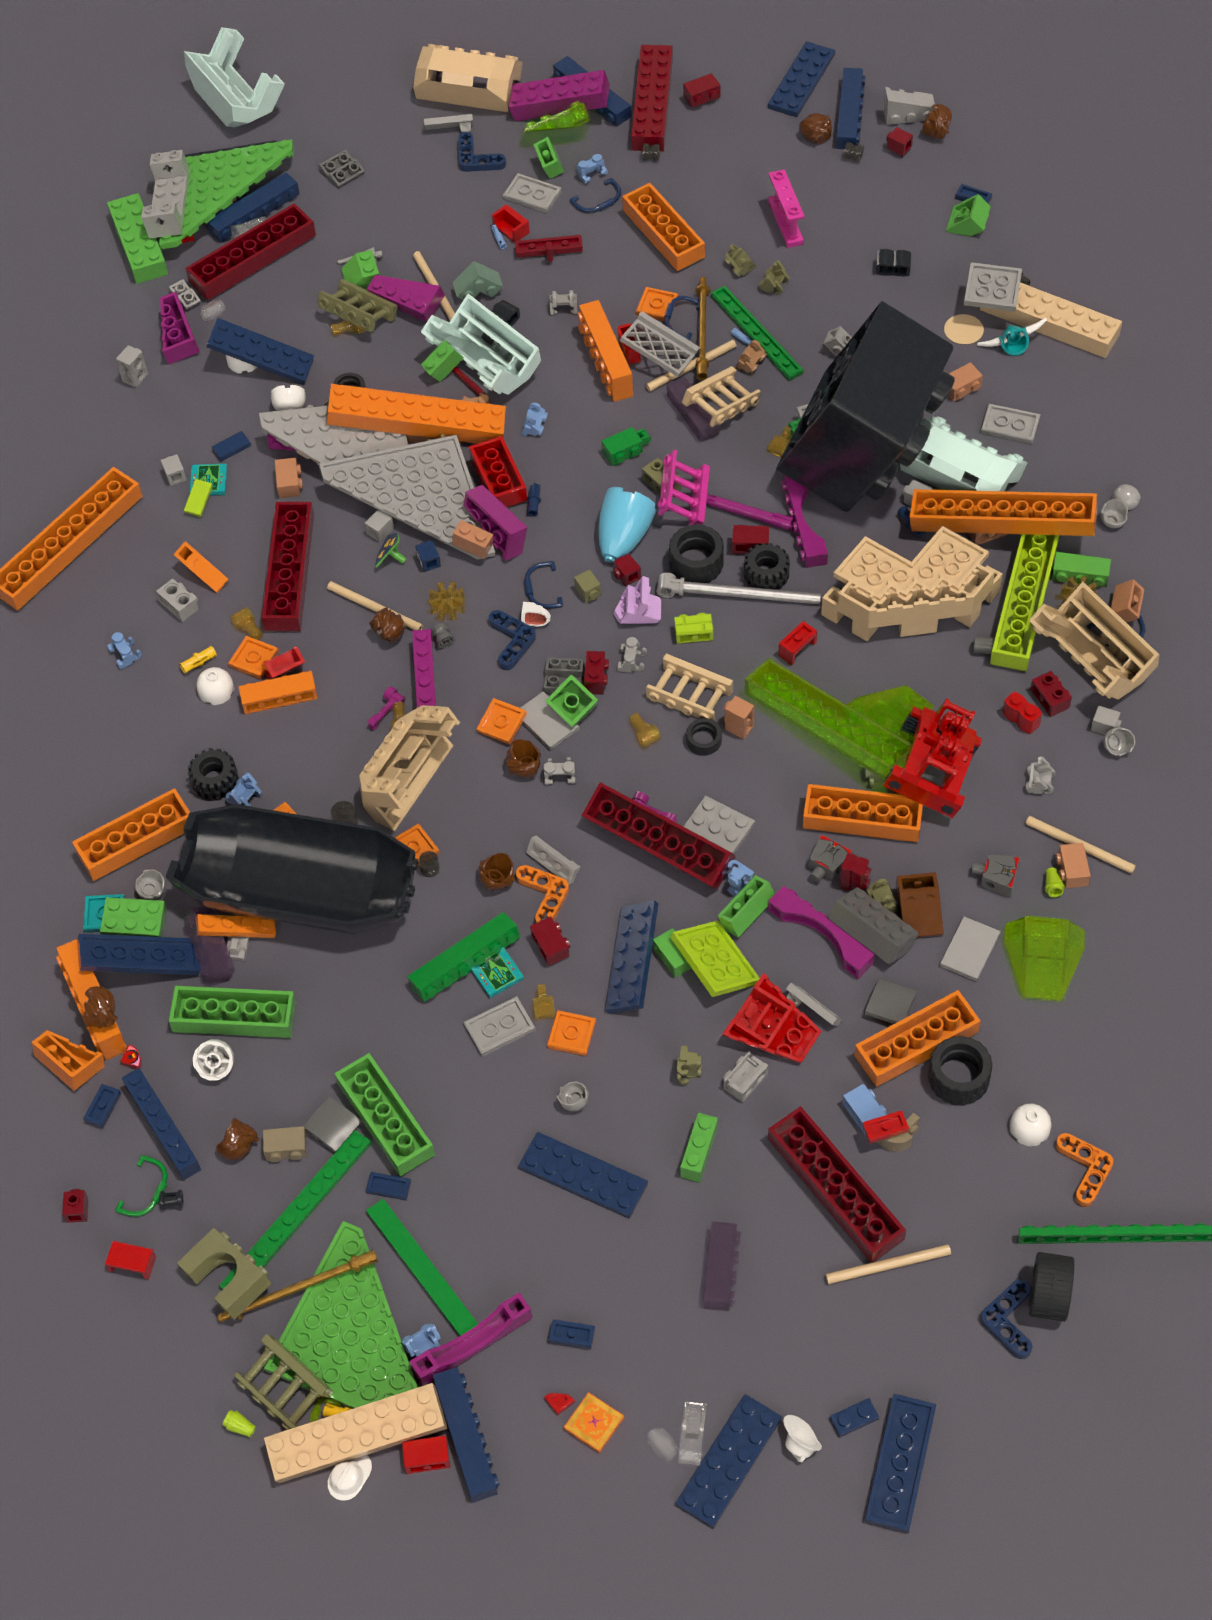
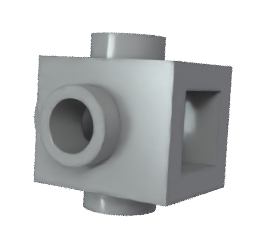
M840 326L828 331L823 344L837 357L852 337Z

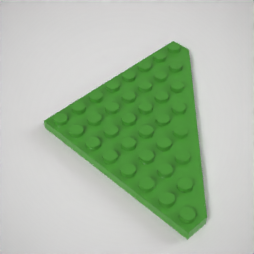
M282 140L274 143L186 157L190 168V177L182 234L160 237V248L178 247L182 243L181 240L183 238L193 235L199 230L198 227L202 223L207 224L216 216V212L220 209H226L232 204V200L235 197H241L249 190L248 187L250 185L260 182L266 177L265 174L269 170L274 171L282 164L281 161L283 159L293 156V140Z
M343 1221L314 1276L349 1262L353 1255L357 1257L369 1252L362 1229ZM374 1263L361 1268L359 1272L350 1270L306 1289L279 1341L334 1391L328 1399L354 1409L418 1388ZM272 1355L264 1367L265 1371L273 1374L280 1365L279 1361L281 1359L277 1355ZM287 1369L280 1378L292 1383L296 1378L294 1376L296 1372L292 1369ZM307 1382L300 1385V1387L307 1390L311 1388Z

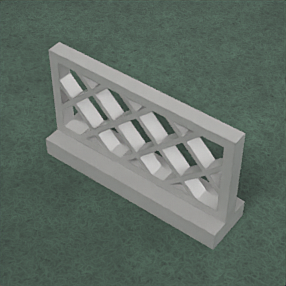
M643 311L620 339L622 343L677 377L695 359L700 348ZM627 337H634L636 341H631ZM639 337H646L647 341H640ZM642 346H649L650 350H645ZM653 346H660L661 350H655ZM657 355H663L665 359H660ZM668 355H675L676 359H669ZM671 364H678L679 370L672 367Z

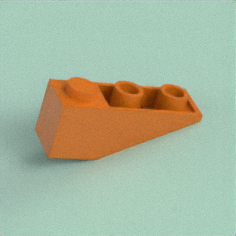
M186 541L173 554L217 593L229 580Z

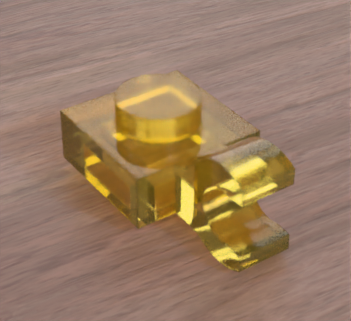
M785 426L781 436H774L767 446V452L782 457L789 443L791 427Z
M545 984L537 985L539 998H533L535 1019L555 1017L553 996L546 995Z

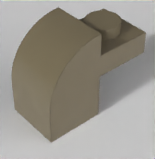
M913 1113L906 1120L909 1132L877 1141V1143L883 1148L894 1152L908 1149L912 1146L913 1136L920 1128V1117Z

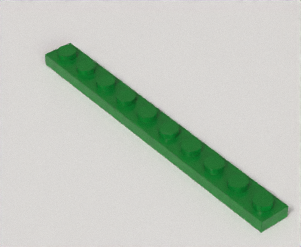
M356 1130L348 1137L247 1253L256 1261L254 1265L266 1267L372 1145L369 1139ZM237 1265L219 1285L221 1290L233 1280L237 1271Z
M1197 1223L1193 1226H1184L1183 1224L1141 1226L1140 1224H1132L1127 1227H1120L1117 1224L1109 1225L1108 1227H1099L1098 1225L1056 1227L1054 1225H1047L1044 1228H1035V1226L1028 1225L1019 1228L1018 1244L1212 1242V1225L1206 1226L1203 1223Z

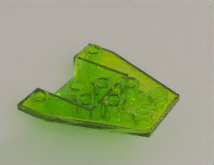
M577 101L570 104L571 108L556 115L549 116L547 114L540 117L541 121L537 123L531 121L525 124L526 128L523 130L524 132L576 128L591 120L584 102L580 103Z
M903 685L859 696L846 704L845 708L854 731L881 752L887 753L902 751L913 744L914 735L901 730L902 724L912 707L915 706L921 710L923 707L933 710L934 705L912 688Z
M1025 916L1006 923L1004 943L1021 996L1025 998L1063 1001L1085 949V930L1068 919Z

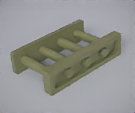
M344 279L339 281L336 293L330 295L320 291L317 303L319 308L369 332L374 331L375 321L380 318L390 322L394 321L398 306Z
M266 1334L261 1340L266 1345L263 1354L246 1375L236 1372L234 1376L238 1379L237 1384L245 1390L249 1389L253 1393L252 1398L260 1404L264 1403L268 1407L267 1412L275 1418L279 1417L283 1421L282 1426L289 1430L300 1426L297 1423L317 1397L329 1398L334 1391L278 1339ZM272 1355H277L281 1359L279 1361L280 1365L264 1385L259 1388L252 1382L253 1378ZM287 1369H292L296 1372L294 1375L296 1378L279 1399L274 1402L267 1396V1393ZM307 1382L311 1386L309 1389L311 1392L294 1413L289 1416L282 1410V1407L299 1386Z

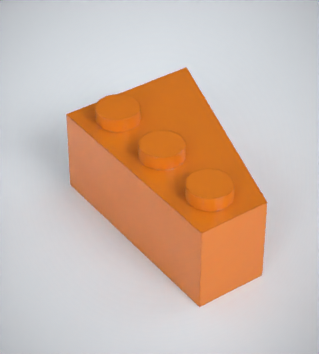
M45 1031L32 1041L34 1056L73 1091L105 1067L103 1053L86 1049V1046L76 1045L70 1042L69 1039L51 1031Z

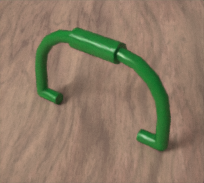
M145 1155L140 1156L136 1165L141 1167L143 1162L147 1161L159 1166L163 1175L162 1181L159 1182L151 1199L152 1202L147 1208L137 1212L122 1209L124 1202L120 1200L115 1209L117 1213L138 1217L153 1210L155 1205L160 1202V1192L165 1191L167 1187L168 1174L162 1162Z

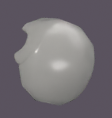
M1123 484L1113 491L1110 500L1117 499L1122 501L1128 507V510H1133L1138 506L1141 497L1135 487Z
M1117 499L1107 501L1101 509V521L1107 527L1120 528L1128 519V507Z
M1113 728L1104 736V748L1109 754L1114 756L1130 753L1135 746V736L1130 730L1125 728Z
M155 869L144 870L136 879L135 890L142 899L156 900L165 890V879Z
M577 1081L569 1082L560 1087L559 1095L556 1097L564 1109L570 1112L583 1109L588 1102L589 1091L582 1083Z

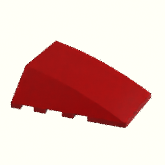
M763 973L751 994L722 1035L801 1064L822 1031L803 1012L801 1013L795 1007L796 1004L791 999L788 1000L781 992V989L776 984L774 985L768 979L769 977Z

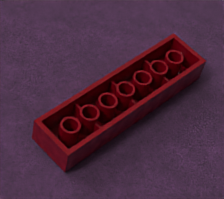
M641 45L631 134L632 151L664 152L673 64V45Z
M294 203L186 267L188 281L208 301L315 237L314 221Z
M276 502L262 611V622L265 631H301L314 521L312 502Z
M601 782L598 784L581 815L590 822L718 890L729 870L728 863L736 858L732 852Z
M801 1106L768 1128V1140L871 1263L905 1240L906 1229Z

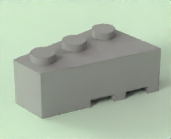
M885 87L883 112L886 125L925 121L929 111H933L931 108L935 104L933 94L915 91L907 93L902 89L894 91L890 90L889 87Z

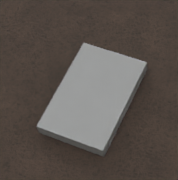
M517 173L503 194V199L547 214L561 194L562 188Z
M989 404L981 428V434L1032 445L1041 414Z
M543 691L521 707V709L527 712L522 723L551 751L579 730V726L576 724L571 727L545 702L549 696Z
M964 916L940 963V967L977 982L1001 931Z
M517 996L464 1022L465 1028L482 1057L536 1031L534 1024Z

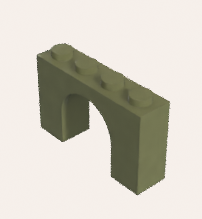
M213 1228L177 1262V1265L197 1285L215 1267L223 1263L237 1264V1271L233 1280L214 1298L220 1307L235 1320L272 1283L267 1278L269 1273L261 1265L259 1267L254 1265L256 1261L249 1254L243 1255V1249L236 1242L232 1245L230 1237L224 1231L219 1233Z

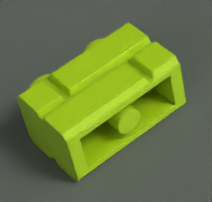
M698 613L692 616L683 614L674 617L677 644L713 640L711 614Z

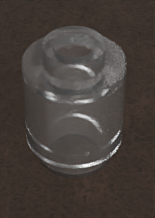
M214 299L200 308V316L204 321L211 322L223 315L226 307L220 299Z
M656 1427L647 1435L649 1438L647 1444L661 1459L664 1458L668 1461L679 1451L676 1441L663 1427L659 1429Z

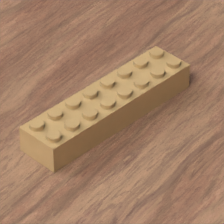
M1020 283L1015 312L980 307V310L1022 327L1033 325L1047 318V321L1035 332L1103 358L1107 357L1120 336L1122 321L1023 283Z
M431 1383L265 1437L264 1440L275 1481L282 1483L448 1428L436 1386Z

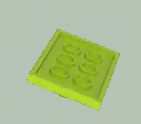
M719 921L675 931L670 936L712 997L754 986L760 979Z

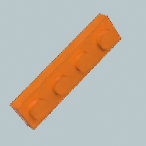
M197 914L196 917L197 935L275 938L276 935L275 921L229 915Z

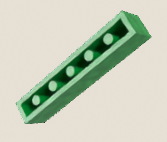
M502 912L408 975L407 978L412 990L426 1002L462 976L467 975L473 967L483 964L486 958L492 954H498L503 947L505 948L519 939L520 934L517 925Z

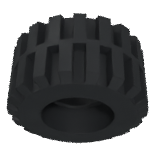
M761 543L760 546L758 544L755 545L754 549L750 548L744 559V578L747 584H750L752 588L781 589L787 583V579H789V555L786 554L785 549H780L779 545L773 546V543H769V545ZM762 566H771V567H773V568H772V569H762V568H760V567H762Z
M209 748V751L202 750L201 754L197 753L195 755V759H191V765H188V775L192 788L198 796L201 795L204 799L209 797V800H214V798L219 800L222 799V796L226 797L227 793L234 789V786L237 785V780H239L233 757L228 755V752L225 750L223 752L218 748L216 750ZM212 771H221L215 777H205Z

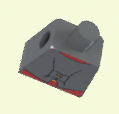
M821 834L809 859V868L812 870L810 878L817 883L823 877L834 880L841 873V866L848 853L853 854V851Z
M990 854L986 864L974 862L972 873L983 876L981 882L983 888L1011 898L1020 857Z

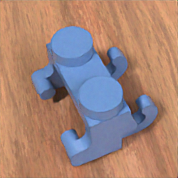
M595 154L590 160L580 161L576 165V171L579 173V178L584 184L591 180L586 174L596 170L601 175L608 173L600 154Z
M531 403L527 410L523 423L524 428L521 432L523 436H527V434L541 436L544 426L541 423L545 422L548 413L538 403Z
M116 632L112 635V643L108 644L107 648L110 652L117 648L122 661L118 659L116 663L122 669L133 664V661L139 659L142 653L137 649V654L134 655L130 648L134 644V639L128 637L129 642H126L123 634Z
M246 772L237 781L234 789L227 793V803L231 805L243 804L244 806L251 807L247 802L253 794L258 797L262 794V791L256 785L258 782L250 773Z
M732 860L728 863V869L732 870L728 873L727 880L730 883V887L727 890L735 897L747 885L746 876L748 880H751L754 872L739 861Z
M425 1324L415 1334L405 1336L402 1344L410 1357H417L429 1349L440 1346L438 1341L441 1337L434 1324Z

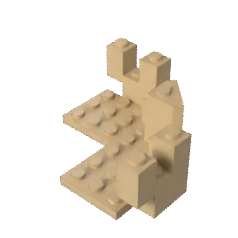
M943 526L912 562L865 536L834 571L833 577L846 585L842 590L832 586L823 596L821 615L836 624L844 615L853 620L852 633L865 641L870 639L878 627L899 625L900 637L937 632L938 619L955 617L954 619L971 627L980 616L982 602L985 600L991 603L1000 592L1003 574L988 565L986 567L981 565L988 557L989 551Z

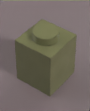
M590 569L574 577L575 589L585 603L601 596V584Z

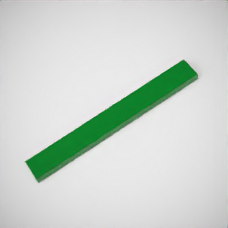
M725 285L711 292L713 300L751 341L755 340L760 343L767 354L766 357L788 381L804 373L801 366Z
M381 1199L368 1208L366 1212L457 1334L461 1336L477 1326V1321L386 1201Z

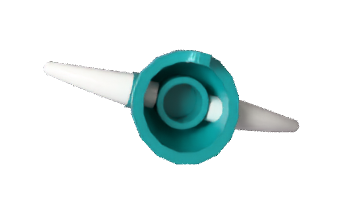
M1047 318L1023 328L1009 325L1001 336L989 341L978 342L977 346L993 347L1002 345L1006 353L1014 356L1020 355L1028 348V335L1039 329L1047 321Z

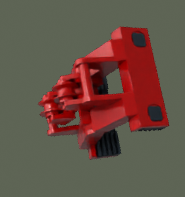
M947 698L937 712L923 707L921 710L913 706L901 730L914 735L913 744L910 747L903 768L895 764L886 776L883 786L953 819L964 803L965 797L960 795L959 791L970 761L982 741V738L976 736L977 731L968 727L974 718L975 711H968L951 703L950 699ZM946 709L950 710V711H948L946 714L943 715V713H944V711H945ZM928 765L946 772L941 786L921 777Z

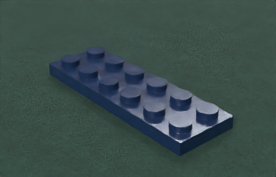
M806 41L768 102V109L798 117L835 56V50Z
M218 317L206 346L302 385L306 381L315 356Z
M655 900L621 907L605 1009L609 1014L642 1009L644 1006L659 905Z
M78 934L80 971L199 975L200 972L197 939Z
M540 1132L535 1134L518 1165L519 1169L629 1219L648 1185V1180Z
M744 1394L678 1498L676 1506L714 1529L778 1427L782 1416Z
M893 1394L865 1522L909 1533L937 1404Z

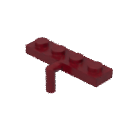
M581 235L515 241L517 258L547 255V260L552 262L554 260L553 254L583 252Z

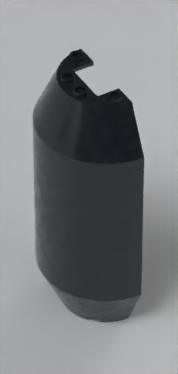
M235 804L189 813L183 828L186 841L178 861L171 860L166 873V879L169 883L209 910L357 934L400 922L404 914L409 913L410 897H414L415 893L413 880L414 873L418 868V859H415V850L380 828Z

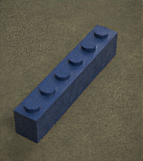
M569 56L553 65L554 78L588 72ZM609 89L607 107L595 109L615 126H619L631 118V105L611 89Z
M844 68L836 149L856 150V143H860V133H857V131L861 132V121L859 120H862V110L860 108H863L864 100L861 97H864L865 87H862V85L865 86L866 79L861 68Z
M287 172L283 173L216 214L207 223L209 233L220 243L229 239L234 234L242 231L247 226L300 194L298 182Z
M140 1068L123 1076L122 1081L128 1093L183 1181L201 1171L198 1160Z
M458 1367L434 1374L433 1378L472 1503L498 1495L496 1487L500 1486L496 1473L492 1474L490 1470L493 1462L490 1453L485 1454L483 1446L487 1445L484 1434L478 1433L477 1426L480 1425L477 1412L472 1414L470 1408L474 1403L471 1394H466L464 1386H467V1381L464 1373L460 1374Z

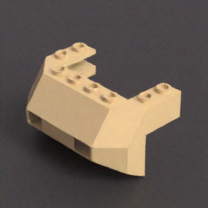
M428 44V47H422L416 66L413 87L416 99L509 113L513 80L520 81L523 61H518V57L505 55V58L495 57L496 53L486 52V55H481L480 51L470 50V53H467L462 48L455 47L454 51L449 50V46ZM437 71L443 72L441 82H436ZM474 76L488 78L487 89L473 87Z
M1084 582L1078 586L1058 610L1043 604L1029 620L1033 624L1032 628L1038 634L1042 633L1045 637L1051 636L1060 642L1058 646L1065 652L1069 651L1072 654L1071 658L1077 664L1081 663L1085 667L1083 670L1092 677L1094 675L1098 679L1092 681L1097 686L1095 690L1102 696L1105 695L1110 699L1113 697L1119 700L1142 684L1158 666L1159 654ZM1093 622L1103 633L1097 637L1086 626Z
M422 705L399 718L392 730L384 738L380 747L374 752L373 757L364 766L363 771L359 775L362 803L365 810L376 823L395 831L452 749L453 745L446 736L450 737L452 735V728L454 725H459L460 722L449 707Z

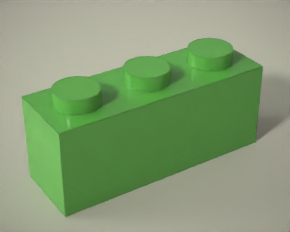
M1056 552L1052 580L1076 584L1084 582L1086 585L1107 587L1111 559Z
M755 875L720 912L718 918L726 932L739 938L767 908L768 901L775 895L770 882Z
M698 1113L680 1167L681 1178L701 1183L718 1130L717 1117Z

